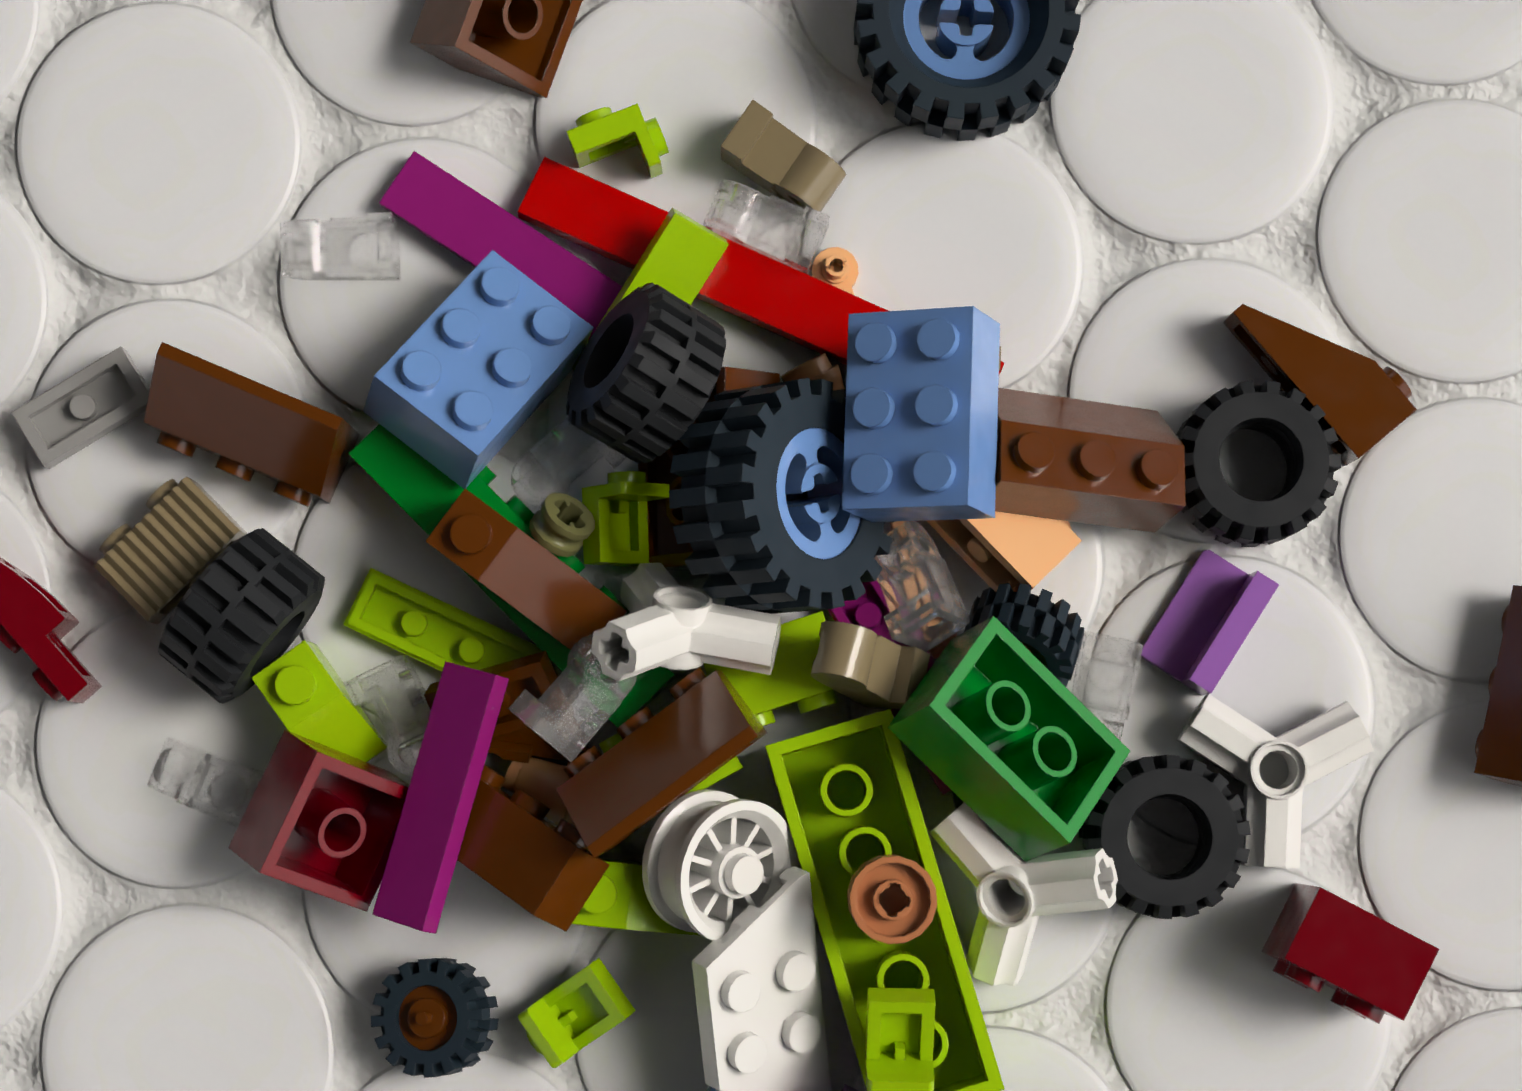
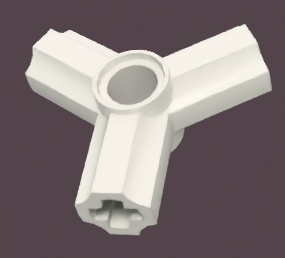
M640 563L633 574L623 578L620 599L631 614L611 620L607 623L606 627L593 633L591 652L598 659L602 674L619 682L659 666L673 670H691L702 666L704 663L771 675L779 645L781 615L712 603V598L707 593L695 588L681 586L661 563Z
M1207 694L1193 710L1176 740L1244 784L1243 805L1245 807L1243 808V820L1249 821L1251 835H1245L1244 848L1250 849L1247 863H1241V865L1277 868H1300L1303 787L1374 751L1370 735L1364 723L1348 701L1274 737L1213 696ZM1269 752L1278 753L1287 762L1288 776L1285 782L1278 788H1271L1266 785L1260 776V763Z
M965 803L959 806L930 832V835L977 887L976 897L979 912L967 952L966 962L968 968L973 973V978L989 985L1006 984L1014 986L1020 981L1039 916L1109 909L1116 902L1118 877L1113 858H1109L1103 848L1045 854L1025 862ZM1008 880L1016 883L1021 888L1024 896L1015 892Z

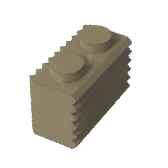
M189 477L183 478L179 484L174 479H171L160 486L146 502V506L151 510L150 513L146 514L133 528L128 524H124L116 529L100 546L99 550L104 554V557L97 561L94 566L147 622L159 624L178 605L198 577L228 546L240 537L248 534L202 486Z

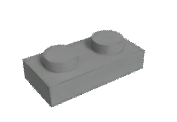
M120 346L11 413L43 467L51 469L145 412L150 389L128 352Z

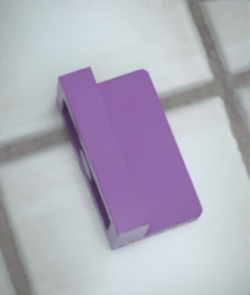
M1211 550L1201 552L1139 651L1141 658L1201 696L1211 694L1279 584L1259 571L1247 574Z

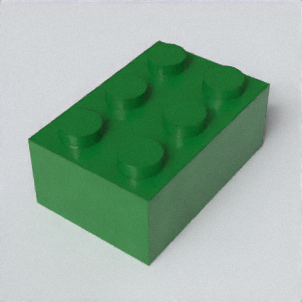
M994 616L950 640L887 727L1025 862L1072 842L1130 753V750Z

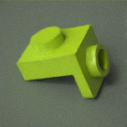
M638 103L612 113L610 107L593 110L576 120V128L566 131L579 168L638 145L650 177L654 178L663 174L659 156L669 153L665 138L656 117L644 121Z
M619 471L607 474V484L582 488V503L589 509L595 520L594 531L587 539L583 540L584 564L635 567L639 566L640 563H649L647 501L669 498V484L646 483L645 472Z
M597 958L522 1011L518 1018L526 1030L527 1038L532 1047L545 1057L552 1068H557L579 1050L624 1021L636 1010L601 959Z
M868 988L865 1043L867 1091H934L933 1048L936 1006L934 989Z

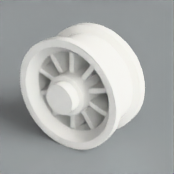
M697 790L673 802L661 814L653 826L645 845L642 861L644 890L653 910L667 924L687 932L698 933L704 938L713 941L723 937L728 932L732 921L750 904L760 908L783 886L778 877L787 868L797 867V852L788 824L770 806L754 800L739 799L732 794L719 790Z

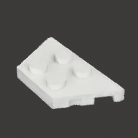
M798 867L787 868L778 877L783 886L760 908L750 904L732 921L728 932L723 937L714 939L692 960L705 1084L718 1091H831L810 872Z

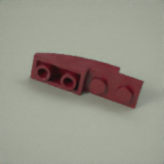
M0 557V641L15 654L21 649L25 651L38 666L32 672V676L40 687L54 700L59 701L62 697H65L69 702L84 703L102 686L61 640L80 622L55 596L38 582Z

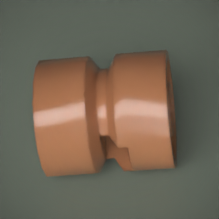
M895 854L878 855L862 863L852 875L847 889L848 910L856 925L870 938L886 944L906 943L920 936L933 921L937 908L936 887L928 872L915 861Z

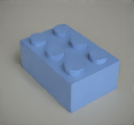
M492 250L374 375L363 412L463 489H466L570 373L573 365L585 348L594 327Z
M974 306L849 314L842 510L870 522L995 518L1000 323Z

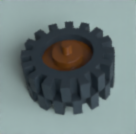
M1009 583L999 584L997 592L991 587L983 590L981 598L977 596L973 602L964 629L965 632L994 616L1065 687H1067L1068 681H1071L1085 635L1084 627H1080L1082 619L1078 613L1068 614L1071 606L1069 603L1061 599L1054 604L1051 602L1052 592L1042 589L1039 596L1031 594V585L1021 583L1017 592H1013Z
M451 958L418 959V962H407L397 967L400 971L399 974H390L385 978L382 984L388 989L385 993H376L373 1005L381 1006L380 1015L371 1016V1027L381 1026L383 1035L374 1038L378 1049L388 1048L391 1053L385 1059L392 1066L403 1065L405 1066L403 1073L411 1076L424 1075V1078L462 1072V1068L472 1067L481 1060L478 1054L490 1049L493 1040L487 1038L489 1031L498 1029L499 1018H490V1008L498 1007L496 996L487 997L484 990L491 985L484 976L475 977L473 975L476 968L468 963H456L457 959Z

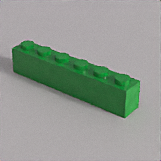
M380 424L349 453L428 535L432 533L464 490ZM485 466L466 489L535 540L529 529L530 520L534 513L515 494L505 503L488 486L497 476ZM553 554L578 574L585 568V565L575 555L563 557ZM465 572L541 651L546 650L549 659L617 728L644 709L676 678L668 668L661 666L620 682L602 674L601 665L596 656L587 663ZM604 585L599 589L628 612L625 615L630 613Z

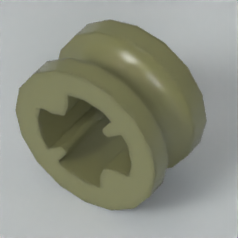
M556 492L549 494L543 501L541 510H538L531 518L529 529L534 539L549 552L558 556L570 557L577 554L583 546V540L587 539L594 531L595 520L589 509L579 500L570 495Z

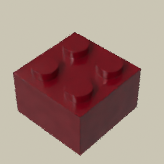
M284 730L228 848L261 874L367 912L384 875L409 784L390 771Z
M1295 883L1261 952L1277 959L1272 970L1273 972L1318 993L1321 992L1325 984L1335 990L1330 1000L1331 1002L1357 1016L1380 1024L1384 1014L1403 1021L1405 1020L1439 949L1321 887Z

